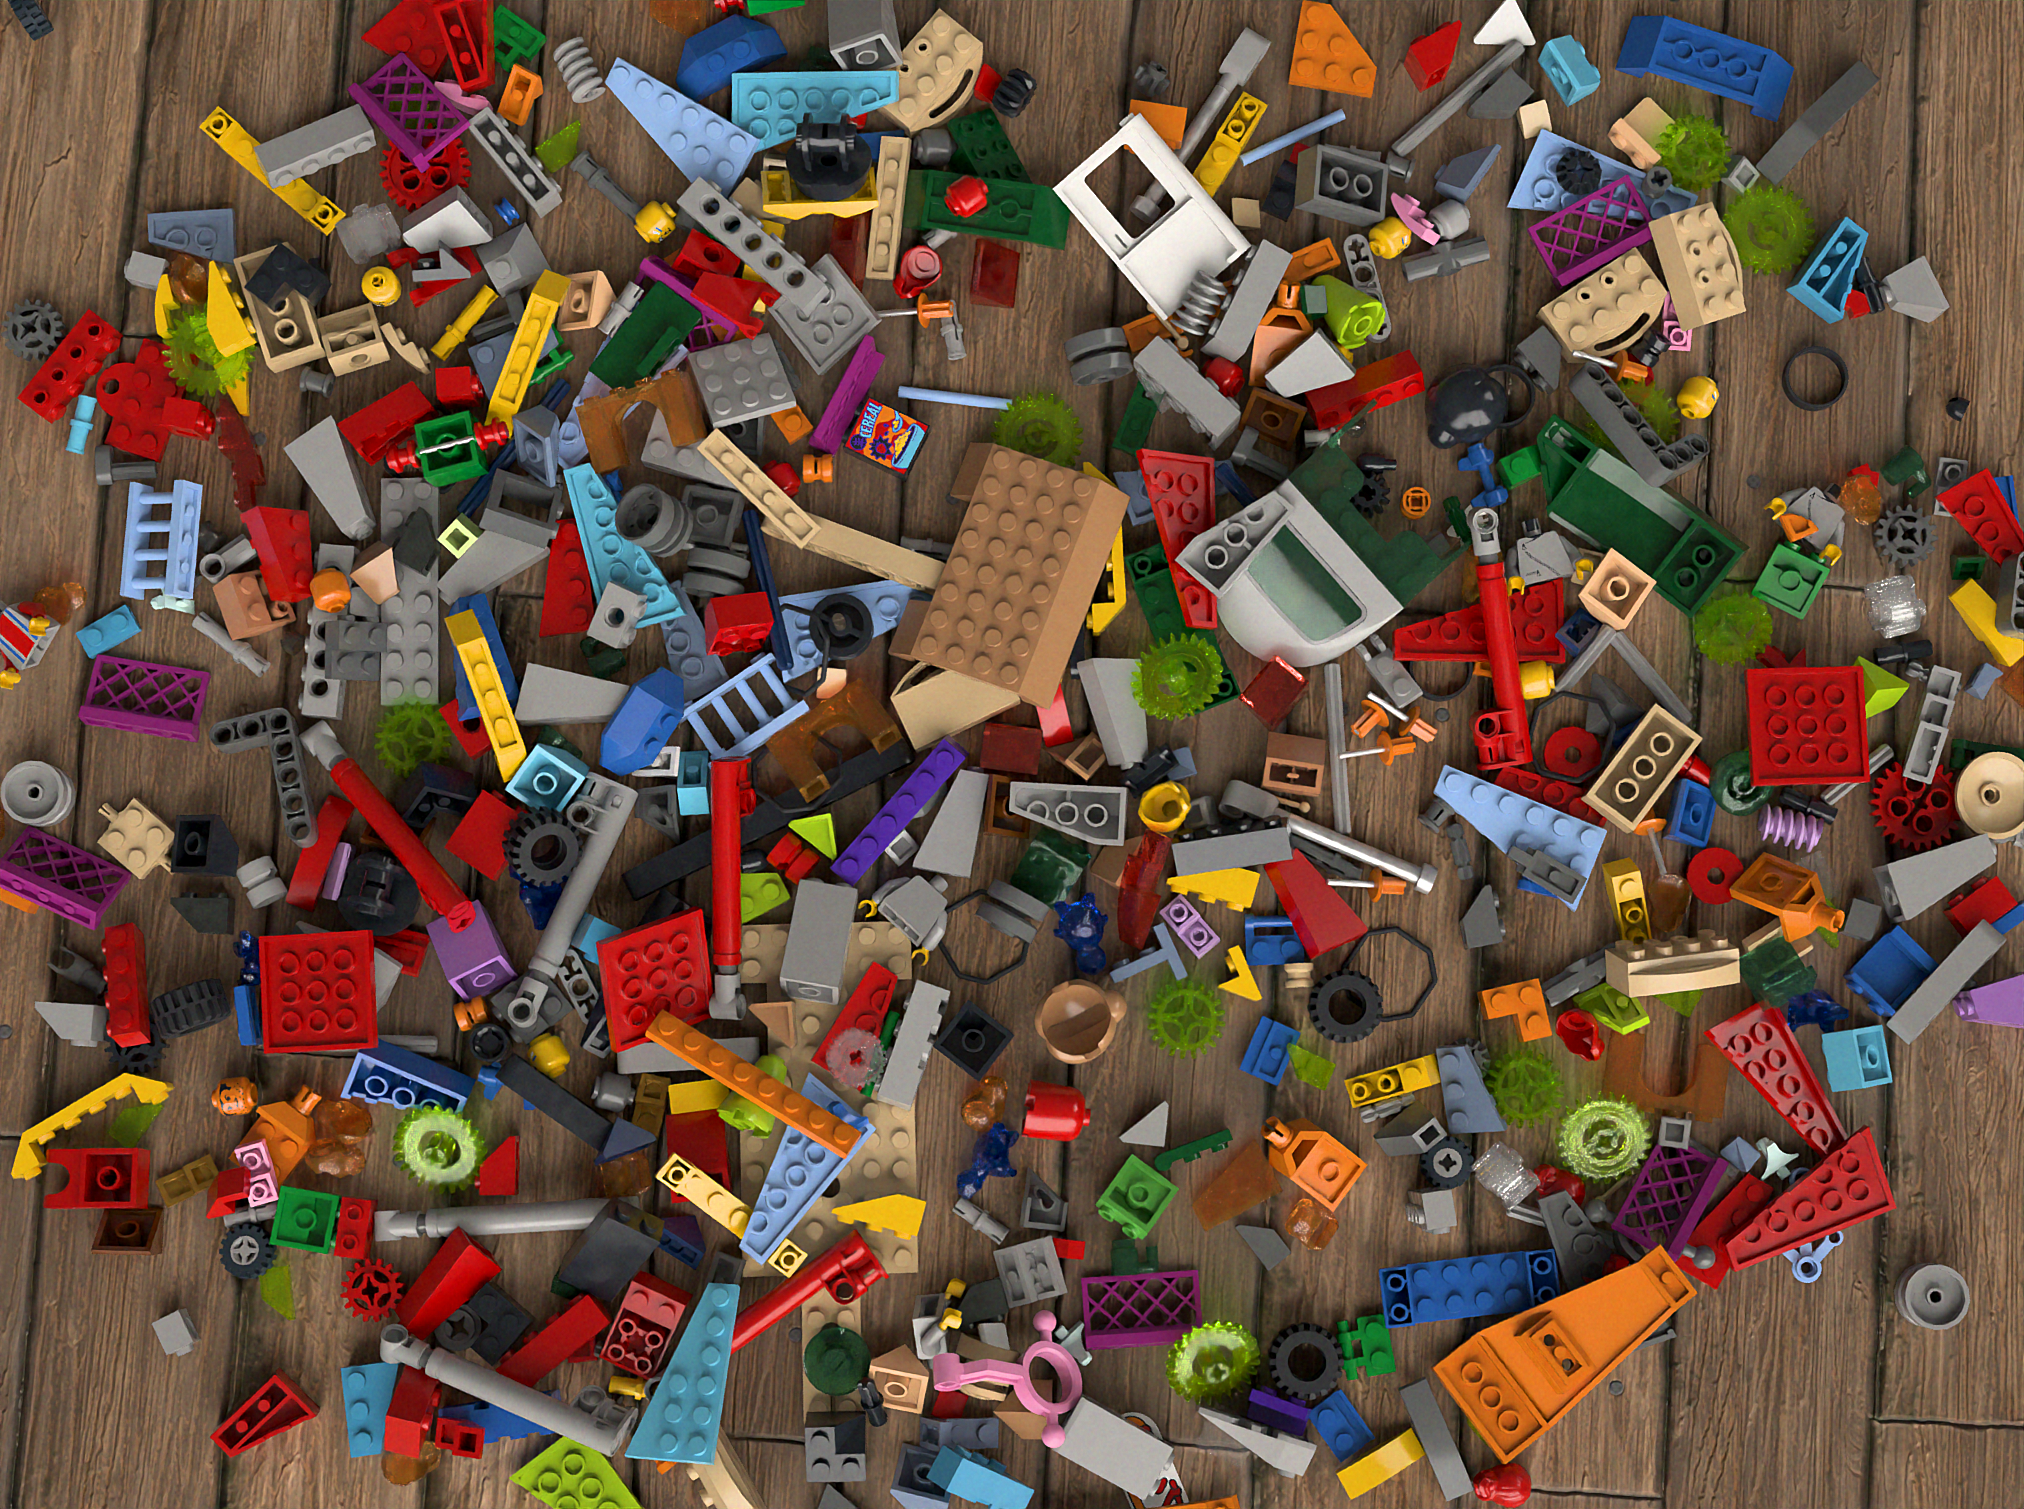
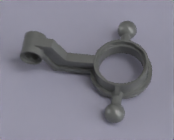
M1651 1197L1637 1198L1639 1206L1653 1204ZM1591 1199L1584 1206V1215L1591 1222L1597 1223L1604 1220L1613 1224L1618 1215L1608 1210L1606 1204L1599 1199ZM1632 1202L1628 1209L1634 1208ZM1671 1206L1662 1208L1666 1221L1678 1219V1213ZM1655 1209L1643 1212L1658 1218ZM1630 1215L1624 1216L1621 1223L1626 1225ZM1674 1226L1668 1227L1670 1232ZM1613 1229L1612 1237L1616 1251L1629 1261V1265L1635 1263L1643 1255L1634 1250L1627 1236ZM1687 1243L1678 1257L1679 1259L1683 1254L1692 1258L1694 1265L1700 1269L1710 1268L1716 1259L1713 1249L1709 1246L1701 1245L1694 1247Z

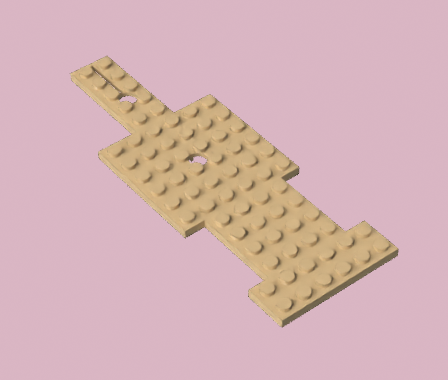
M890 921L853 922L839 1006L781 996L780 974L791 924L742 925V948L740 949L742 952V963L737 965L738 972L741 973V984L767 983V1003L792 1001L796 1006L797 1045L793 1049L768 1027V1055L769 1053L775 1054L785 1061L784 1065L787 1067L784 1084L800 1094L810 1072L862 1117L867 1116L869 1123L876 1128L873 1134L837 1175L840 1182L838 1194L831 1198L821 1195L787 1235L788 1238L808 1254L796 1271L854 1229H857L887 1273H918V1236L911 1235L910 1240L893 1236L894 1230L883 1227L882 1232L865 1228L866 1222L854 1220V1224L844 1223L836 1220L837 1214L831 1213L835 1207L898 1193L917 1198L915 1098L910 1111L877 1100L878 1091L873 1090L871 1097L860 1094L859 1090L811 1061L812 1056L872 961L897 975V980L912 979L911 940ZM883 1020V1023H882V1026H881V1031H880L879 1037H878V1039H877V1041H876V1044H875V1047H874V1050H873V1053H872V1058H873V1055H874V1053H875V1050H876L877 1044H878V1042H879L881 1033H882L883 1028H884V1020ZM883 1063L880 1074L883 1075L885 1074V1063ZM775 1117L772 1133L767 1139L752 1136L754 1130L744 1129L743 1132L740 1131L741 1201L753 1210L788 1126L787 1123ZM742 1250V1259L747 1260L742 1277L786 1276L767 1261L761 1266ZM875 1269L871 1270L867 1274H872L875 1271ZM841 1283L838 1286L837 1293L844 1300L850 1299L853 1295V1288L849 1283ZM823 1288L802 1304L804 1424L807 1412L831 1411V1392L832 1411H863L860 1403L861 1395L857 1387L858 1380L862 1379L861 1296L850 1304L841 1305L831 1297L826 1288ZM829 1322L837 1323L843 1330L841 1342L834 1346L825 1344L820 1337L821 1328ZM830 1349H834V1351H831V1378H830Z

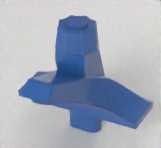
M833 1101L827 1106L828 1112L857 1130L869 1123L867 1116L856 1117L851 1115L839 1101Z

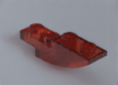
M872 209L847 218L834 215L830 253L861 293L868 253L865 251V243Z
M224 398L219 399L220 408H216L218 425H221L222 436L218 437V446L220 452L230 461L235 460L231 466L232 476L234 480H237V490L234 491V503L236 508H239L244 513L257 506L255 486L266 485L265 470L258 445L249 426L235 407Z
M1148 828L1145 830L1137 855L1128 853L1121 878L1117 908L1119 939L1140 950H1143L1162 896L1154 891L1173 838Z

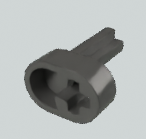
M520 290L506 295V301L510 310L509 314L473 327V333L478 343L519 327L527 306Z
M1246 425L1228 460L1241 467L1243 464H1246L1282 482L1289 467L1252 449L1260 431Z
M112 445L95 447V472L98 485H114L115 480L157 478L156 461L115 463Z

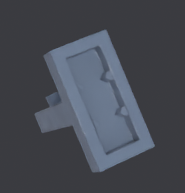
M1164 922L1152 928L1161 949L1156 951L1155 946L1140 952L1141 958L1132 963L1127 958L1112 965L1114 971L1110 972L1109 975L1113 984L1164 961H1167L1176 981L1188 976Z
M932 1416L920 1417V1447L940 1452L943 1445L955 1449L956 1445L965 1449L998 1448L999 1418L939 1419Z

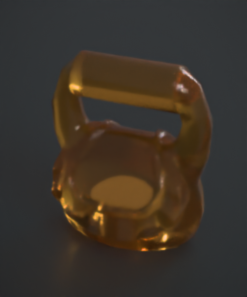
M631 1153L601 1164L604 1192L608 1198L612 1196L618 1198L623 1195L640 1196L649 1191L652 1186L649 1160L642 1154ZM637 1160L641 1188H634L632 1185L630 1162Z
M1301 1199L1294 1206L1285 1222V1230L1291 1236L1298 1238L1306 1248L1315 1251L1325 1250L1339 1228L1338 1220L1331 1211L1318 1207L1309 1199ZM1323 1218L1329 1219L1316 1242L1313 1243L1310 1238L1314 1235L1318 1225L1322 1223Z

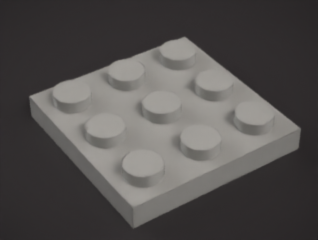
M831 253L825 254L809 269L810 272L816 269L827 279L824 284L830 292L808 317L784 296H781L772 307L768 308V311L818 375H824L882 321ZM802 276V277H801L796 283H794L792 286H798V285H800V284L802 283L804 277Z
M769 332L757 335L754 340L746 338L687 354L690 369L713 429L796 407L795 396Z

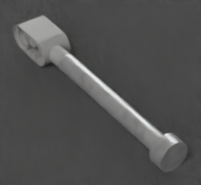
M1248 27L1244 29L1219 69L1222 77L1183 135L1181 149L1173 151L1183 165L1187 162L1236 85L1239 84L1243 87L1271 44V41ZM1155 178L1144 196H1136L1129 207L1130 211L1141 220L1152 224L1161 212L1158 204L1166 194V189Z
M1238 780L1228 782L1219 805V810L1222 814L1237 821L1248 819L1252 822L1262 821L1265 817L1271 815L1288 817L1292 833L1415 883L1413 889L1426 895L1430 892L1437 876L1438 868L1424 863L1422 867L1409 863L1278 808V798L1266 791Z

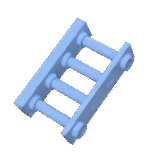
M174 480L173 492H154V487L130 482L120 586L121 596L144 600L145 589L165 588L164 594L182 599H193L203 485L186 480ZM172 503L171 520L151 521L152 504ZM150 532H170L168 548L148 549ZM147 560H167L166 577H146Z
M764 652L760 653L750 660L752 664L750 667L696 703L691 700L684 704V716L679 723L681 724L688 719L711 753V760L726 756H746L811 712L804 700L798 703L797 700L791 698L769 664L776 660L772 652L768 655ZM759 671L783 705L782 710L784 713L775 719L773 716L769 717L745 681ZM735 687L759 721L758 726L760 729L751 735L749 732L745 733L721 697ZM711 703L735 737L734 742L736 745L727 751L725 748L721 749L698 715L700 710Z

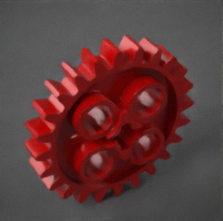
M429 123L427 129H435L432 123ZM423 136L421 146L426 150L435 143L436 136ZM460 138L454 139L445 146L440 157L428 160L427 162L430 167L425 173H421L411 162H404L406 156L390 140L388 143L392 148L391 151H382L387 160L379 161L380 166L386 169L379 173V176L386 180L382 183V186L385 190H390L387 195L391 200L396 199L395 203L400 208L406 204L405 208L410 213L415 207L418 210L456 185L469 188V184L464 178L472 177L470 170L466 169L472 165V162L469 158H465L469 155V152L466 148H461L464 143ZM440 176H447L446 182L436 185V180ZM419 180V184L415 189H408L410 182Z
M1903 759L1902 766L1898 762L1891 764L1893 772L1887 768L1882 770L1885 779L1878 777L1874 780L1879 788L1870 789L1869 792L1875 795L1876 799L1868 801V804L1876 806V810L1870 812L1869 816H1878L1879 820L1873 826H1883L1884 829L1880 836L1883 837L1890 834L1889 844L1892 845L1900 841V849L1903 850L1910 843L1912 852L1918 851L1921 844L1923 850L1927 851L1931 849V843L1935 847L1942 845L1940 837L1944 840H1950L1951 835L1948 830L1958 831L1959 829L1953 823L1954 821L1961 820L1955 806L1954 789L1956 782L1950 783L1949 781L1953 775L1952 772L1942 774L1944 765L1941 764L1936 767L1931 786L1923 796L1922 794L1927 783L1915 780L1917 789L1915 792H1912L1906 786L1907 777L1902 776L1905 759ZM1933 793L1938 794L1942 799V804L1939 808L1935 807L1931 802ZM1922 796V798L1918 802V806L1921 808L1914 810L1907 821V825L1903 826V820L1910 814V812L1915 807V803L1912 802V800L1918 799ZM1893 801L1898 802L1902 807L1900 816L1894 815L1891 811ZM1918 817L1926 821L1927 827L1924 832L1919 831L1916 827Z

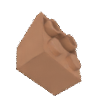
M260 570L228 575L212 587L231 640L254 637L296 620L290 602L271 601Z
M1268 732L1260 789L1318 797L1321 791L1326 740Z

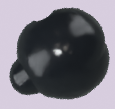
M1471 363L1456 364L1440 372L1431 382L1425 396L1424 409L1427 420L1430 423L1427 431L1429 441L1439 449H1450L1458 443H1475L1489 436L1502 422L1507 411V395L1502 384L1493 377H1490L1482 366Z

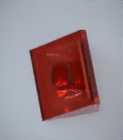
M981 238L976 239L970 304L1014 308L1021 253Z
M1274 655L1238 699L1270 732H1274L1309 691L1310 682L1280 657Z
M985 722L980 768L1038 776L1043 730Z

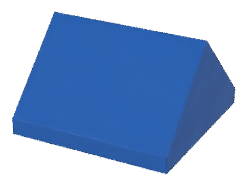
M1681 779L1675 782L1666 817L1668 823L1663 829L1662 838L1706 849L1719 793L1688 779Z

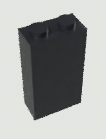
M612 1196L563 1256L558 1279L607 1302H611L660 1244L665 1221Z

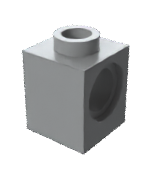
M133 251L131 258L126 260L124 274L125 278L132 285L157 291L161 275L168 274L170 276L173 266L166 259Z
M186 1308L177 1310L152 1323L166 1355L176 1353L180 1357L194 1350L192 1344L201 1340Z

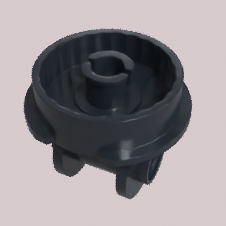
M805 112L803 122L797 124L796 141L790 146L786 155L787 171L794 180L796 187L807 197L819 201H838L854 195L866 182L867 173L872 163L870 147L857 134L856 124H850L849 113H842L840 123L813 122L812 113Z
M376 850L364 853L349 863L346 869L349 875L343 886V896L338 899V908L346 922L357 931L373 930V936L393 935L407 928L413 922L419 910L421 894L415 879L392 852Z

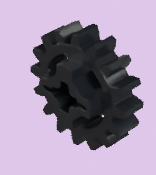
M149 1014L150 1037L153 1033L155 1044H153L151 1037L150 1043L141 1044L140 1047H135L136 1045L123 1047L121 1052L119 1044L112 1037H104L105 1041L110 1042V1046L105 1048L104 1051L113 1053L109 1060L110 1063L120 1062L118 1070L124 1071L128 1067L130 1074H136L139 1068L141 1073H148V1065L152 1068H157L159 1066L156 1059L166 1058V1055L162 1053V1049L170 1048V1044L164 1043V1038L160 1037L157 1025L154 1023L153 1014ZM139 1055H148L146 1059L139 1062H134V1060L137 1059Z

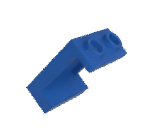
M1899 925L1890 926L1846 971L1843 977L1848 981L1846 985L1853 993L1858 996L1862 994L1869 1001L1867 1006L1876 1015L1887 1017L1892 1016L1896 1012L1894 1009L1927 975H1931L1940 965Z

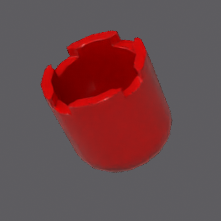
M1030 1079L1024 1104L1025 1107H1030V1109H1027L1026 1119H1022L1021 1136L1056 1141H1072L1080 1135L1082 1127L1089 1126L1091 1109L1086 1108L1083 1093L1073 1087Z

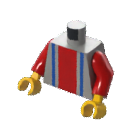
M2 600L0 601V652L4 660V670L0 673V687L12 690L14 688L13 683H18L21 680V675L18 673L20 670L38 665L61 626L59 622L47 615L44 604L22 601L7 606Z

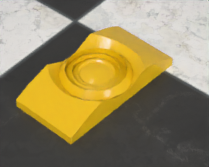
M870 167L866 182L858 192L838 201H819L807 197L796 187L794 180L790 177L787 170L761 171L763 211L777 216L798 220L810 214L832 213L847 218L878 206L874 167Z

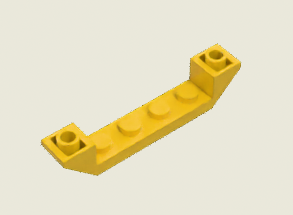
M219 106L199 126L228 155L325 235L328 236L346 216L328 198L321 196L301 178L292 180L291 183L285 186H278L272 189L258 164L253 148L260 145V143Z
M544 269L531 293L490 400L484 425H490L492 418L498 417L500 421L506 422L509 430V439H511L514 433L512 416L520 413L521 404L559 306L563 305L572 281L570 278Z
M1083 462V470L1077 471L1101 479L1119 490L1113 482L1090 462ZM1120 525L1111 554H1109L1106 562V571H1112V582H1107L1108 599H1114V603L1092 604L1091 612L1086 614L1087 629H1093V636H1099L1126 606L1122 525Z
M469 609L446 617L444 620L453 645L456 646L495 752L494 757L505 783L511 781L527 759V753L484 633L473 609Z
M121 1074L22 1133L11 1175L14 1179L25 1178V1180L39 1175L42 1172L40 1168L48 1163L37 1144L38 1142L40 1145L51 1141L56 1137V1131L63 1127L65 1130H68L82 1122L80 1117L88 1112L91 1115L100 1112L107 1107L105 1102L114 1097L116 1100H119L132 1092L131 1087L135 1090L141 1103L152 1102L153 1105L169 1097L167 1092L175 1087L170 1082L139 1074Z
M673 1152L654 1176L677 1194L680 1192L742 1239L753 1209L689 1160ZM786 1236L766 1261L790 1278L808 1254Z

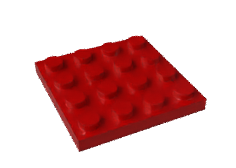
M1863 666L1744 670L1751 786L1870 782Z
M694 906L596 942L612 1051L619 1053L651 1041V1039L645 1036L646 1030L662 1009L689 1026L711 1018L709 1002L713 989L703 911L701 908Z
M373 930L259 936L264 1054L378 1048Z

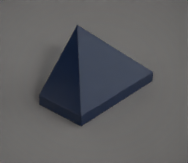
M1580 607L1558 630L1555 637L1575 659L1603 624Z
M617 1117L594 1159L595 1166L646 1149L656 1141V1137L654 1134Z
M696 1216L660 1218L665 1223L658 1247L696 1270L707 1250Z

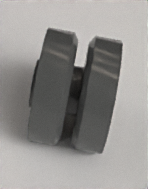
M1105 328L1090 331L1073 337L1064 343L1067 360L1075 363L1070 368L1073 385L1089 386L1109 382L1133 371L1130 354L1122 351L1127 346L1124 329Z
M702 548L689 549L686 564L698 572L691 571L683 574L681 590L709 600L715 597L744 594V586L734 580L748 578L751 565L749 561L719 551Z
M994 878L987 893L991 898L1000 902V906L989 901H982L974 915L989 923L992 928L1011 938L1016 937L1028 944H1032L1038 930L1034 925L1024 920L1026 916L1038 922L1044 921L1050 908L1032 896Z

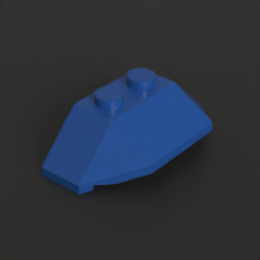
M734 14L686 39L675 81L682 94L698 102L732 84V73H753L784 57L788 52L775 28Z
M661 666L656 669V672L645 676L632 685L602 732L601 757L599 758L601 766L619 776H624L653 764L684 716V683L682 678Z

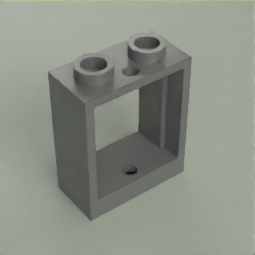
M497 468L488 490L479 527L545 549L549 538L554 540L560 523L555 522V520L560 519L565 503L560 502L563 490L554 487L550 488L543 483ZM503 494L548 509L546 522L498 507L501 495Z

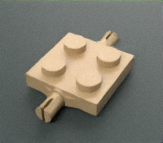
M133 798L127 807L119 813L108 803L103 804V808H100L98 812L103 814L111 823L108 830L97 843L139 879H145L149 872L158 865H162L170 872L172 859L168 854L174 842L175 830L138 798Z

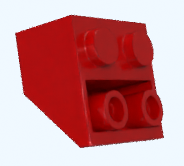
M1460 20L1452 24L1450 21H1447L1435 29V33L1430 36L1421 35L1410 43L1411 46L1403 65L1419 93L1445 79L1462 27Z
M766 591L710 598L705 610L707 655L717 654L718 656H726L736 651L750 653L763 647L774 624Z

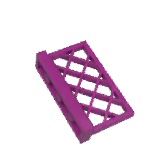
M403 52L394 57L362 85L358 86L356 83H353L347 88L354 102L359 104L362 111L421 173L430 167L427 162L471 126L469 121ZM404 63L407 66L406 76H394V70ZM405 83L404 94H391L392 84ZM411 83H423V94H410ZM377 84H386L385 94H372L370 90ZM439 100L441 102L439 111H427L428 101ZM390 101H402L401 112H389ZM409 101H422L420 111L407 112ZM419 118L418 129H405L406 119ZM425 118H438L437 129H424ZM444 118H457L459 120V123L452 129H443ZM423 136H436L435 143L425 150L421 146Z
M1627 174L1527 229V232L1553 277V284L1557 291L1611 263L1632 248H1638L1653 240L1648 224L1653 219ZM1622 184H1625L1630 193L1627 204L1612 199L1614 189ZM1609 192L1608 198L1602 197V195ZM1632 199H1633L1634 203L1636 204V206L1631 205ZM1598 200L1606 203L1602 217L1587 213L1589 202ZM1610 204L1626 208L1621 223L1606 219ZM1584 206L1583 212H1582V211H1579V210H1576V209H1578V208ZM1629 210L1641 213L1645 223L1639 227L1625 224ZM1571 213L1581 216L1577 231L1562 227L1565 215ZM1585 218L1600 222L1597 236L1581 232ZM1559 219L1558 225L1552 224V222ZM1604 223L1620 228L1615 240L1610 241L1600 238ZM1543 227L1555 229L1556 233L1553 243L1542 242L1536 231ZM1624 229L1630 230L1626 234L1622 235ZM1560 231L1575 235L1572 250L1556 246ZM1579 237L1595 241L1591 253L1586 255L1575 251ZM1598 243L1605 244L1604 246L1597 249ZM1545 248L1551 249L1549 255ZM1554 250L1570 255L1567 266L1558 271L1552 262ZM1574 256L1580 258V259H1578V260L1572 262Z
M655 254L643 259L639 267L641 270L634 284L644 290L642 283L646 275L654 280L655 284L657 281H661L703 315L704 324L696 325L693 330L705 327L709 344L696 346L692 330L688 335L690 348H686L688 351L694 353L698 349L712 348L717 345L731 343L739 327L690 296L696 284L695 281L671 268L670 264ZM645 292L642 293L638 300L642 301L646 296ZM719 324L728 330V333L723 341L715 342L711 326Z
M866 334L862 343L859 344L808 442L809 446L825 454H832L833 458L842 444L841 440L846 429L851 426L855 419L854 414L858 405L864 401L886 359L885 355L876 351L873 337Z
M97 654L85 704L80 706L78 717L86 725L198 743L200 736L198 728L211 674L209 672ZM103 663L115 665L119 673L105 681L101 676ZM136 668L143 669L148 677L133 686L126 675ZM164 673L171 674L176 681L161 690L154 679ZM123 677L130 688L115 697L109 686ZM191 678L202 679L200 689L190 695L182 685ZM152 682L158 693L143 701L137 690ZM180 686L186 698L172 706L165 695ZM105 688L113 698L103 706L93 704L95 695ZM134 693L141 704L132 710L124 709L119 702ZM163 698L169 709L159 715L152 714L148 706ZM190 702L195 708L192 720L181 719L176 711ZM173 713L176 718L168 716Z
M29 825L3 857L0 858L1 888L94 931L101 923V916L130 881L132 875L127 870ZM31 837L40 841L42 846L27 849L25 843ZM62 851L67 854L68 858L53 860L51 852ZM46 855L47 862L32 864L30 856ZM24 857L27 865L17 866L10 863V861L15 858ZM88 863L93 866L94 870L79 872L76 864ZM72 867L73 874L58 876L56 868ZM50 869L53 877L43 878L36 875L35 871ZM114 875L120 879L117 883L105 884L102 876ZM97 877L99 886L84 888L82 880ZM76 881L79 889L69 890L62 887L61 883ZM102 893L104 900L99 904L89 899L87 895Z
M1657 1142L1611 1228L1650 1250L1659 1244L1652 1241L1649 1231L1662 1228L1666 1237L1662 1247L1675 1263L1729 1163L1719 1157L1715 1161L1688 1146V1149L1675 1148L1678 1157L1665 1160L1661 1151L1662 1146L1658 1145ZM1656 1157H1658L1659 1162H1654ZM1696 1160L1706 1167L1702 1173L1691 1175L1687 1161ZM1681 1163L1685 1176L1672 1179L1667 1166ZM1661 1167L1666 1180L1652 1183L1648 1171ZM1645 1179L1646 1185L1641 1186L1642 1182ZM1688 1182L1691 1195L1679 1198L1674 1184ZM1668 1186L1673 1199L1659 1202L1655 1189ZM1649 1190L1653 1204L1639 1206L1636 1193ZM1632 1202L1634 1208L1628 1209ZM1675 1205L1679 1215L1678 1219L1666 1221L1662 1208ZM1655 1209L1660 1223L1646 1225L1642 1212ZM1636 1213L1641 1227L1631 1229L1622 1224L1621 1221L1624 1216ZM1674 1226L1670 1232L1668 1227Z
M1198 1270L1081 1278L1086 1351L1204 1342ZM1192 1277L1193 1290L1185 1298L1173 1286L1180 1278ZM1175 1278L1170 1284L1164 1280ZM1146 1280L1141 1286L1135 1282ZM1150 1280H1159L1167 1287L1157 1300L1144 1290V1287ZM1121 1282H1130L1138 1289L1128 1302L1114 1291ZM1106 1283H1115V1285L1110 1288ZM1087 1284H1101L1109 1292L1097 1304L1088 1296ZM1169 1290L1183 1301L1173 1313L1169 1312L1159 1303ZM1140 1292L1153 1302V1305L1143 1316L1130 1305ZM1111 1294L1124 1304L1114 1318L1101 1307ZM1193 1294L1195 1306L1190 1301H1188ZM1089 1302L1095 1307L1091 1313H1089ZM1187 1304L1195 1311L1196 1323L1183 1324L1175 1315ZM1156 1306L1169 1316L1162 1326H1154L1146 1319ZM1126 1308L1140 1318L1133 1328H1124L1116 1321ZM1099 1310L1110 1320V1323L1104 1330L1091 1331L1090 1318ZM1171 1320H1174L1178 1325L1168 1324ZM1144 1322L1149 1327H1139V1325ZM1113 1324H1115V1325H1116L1118 1328H1120V1329H1109V1328H1110Z

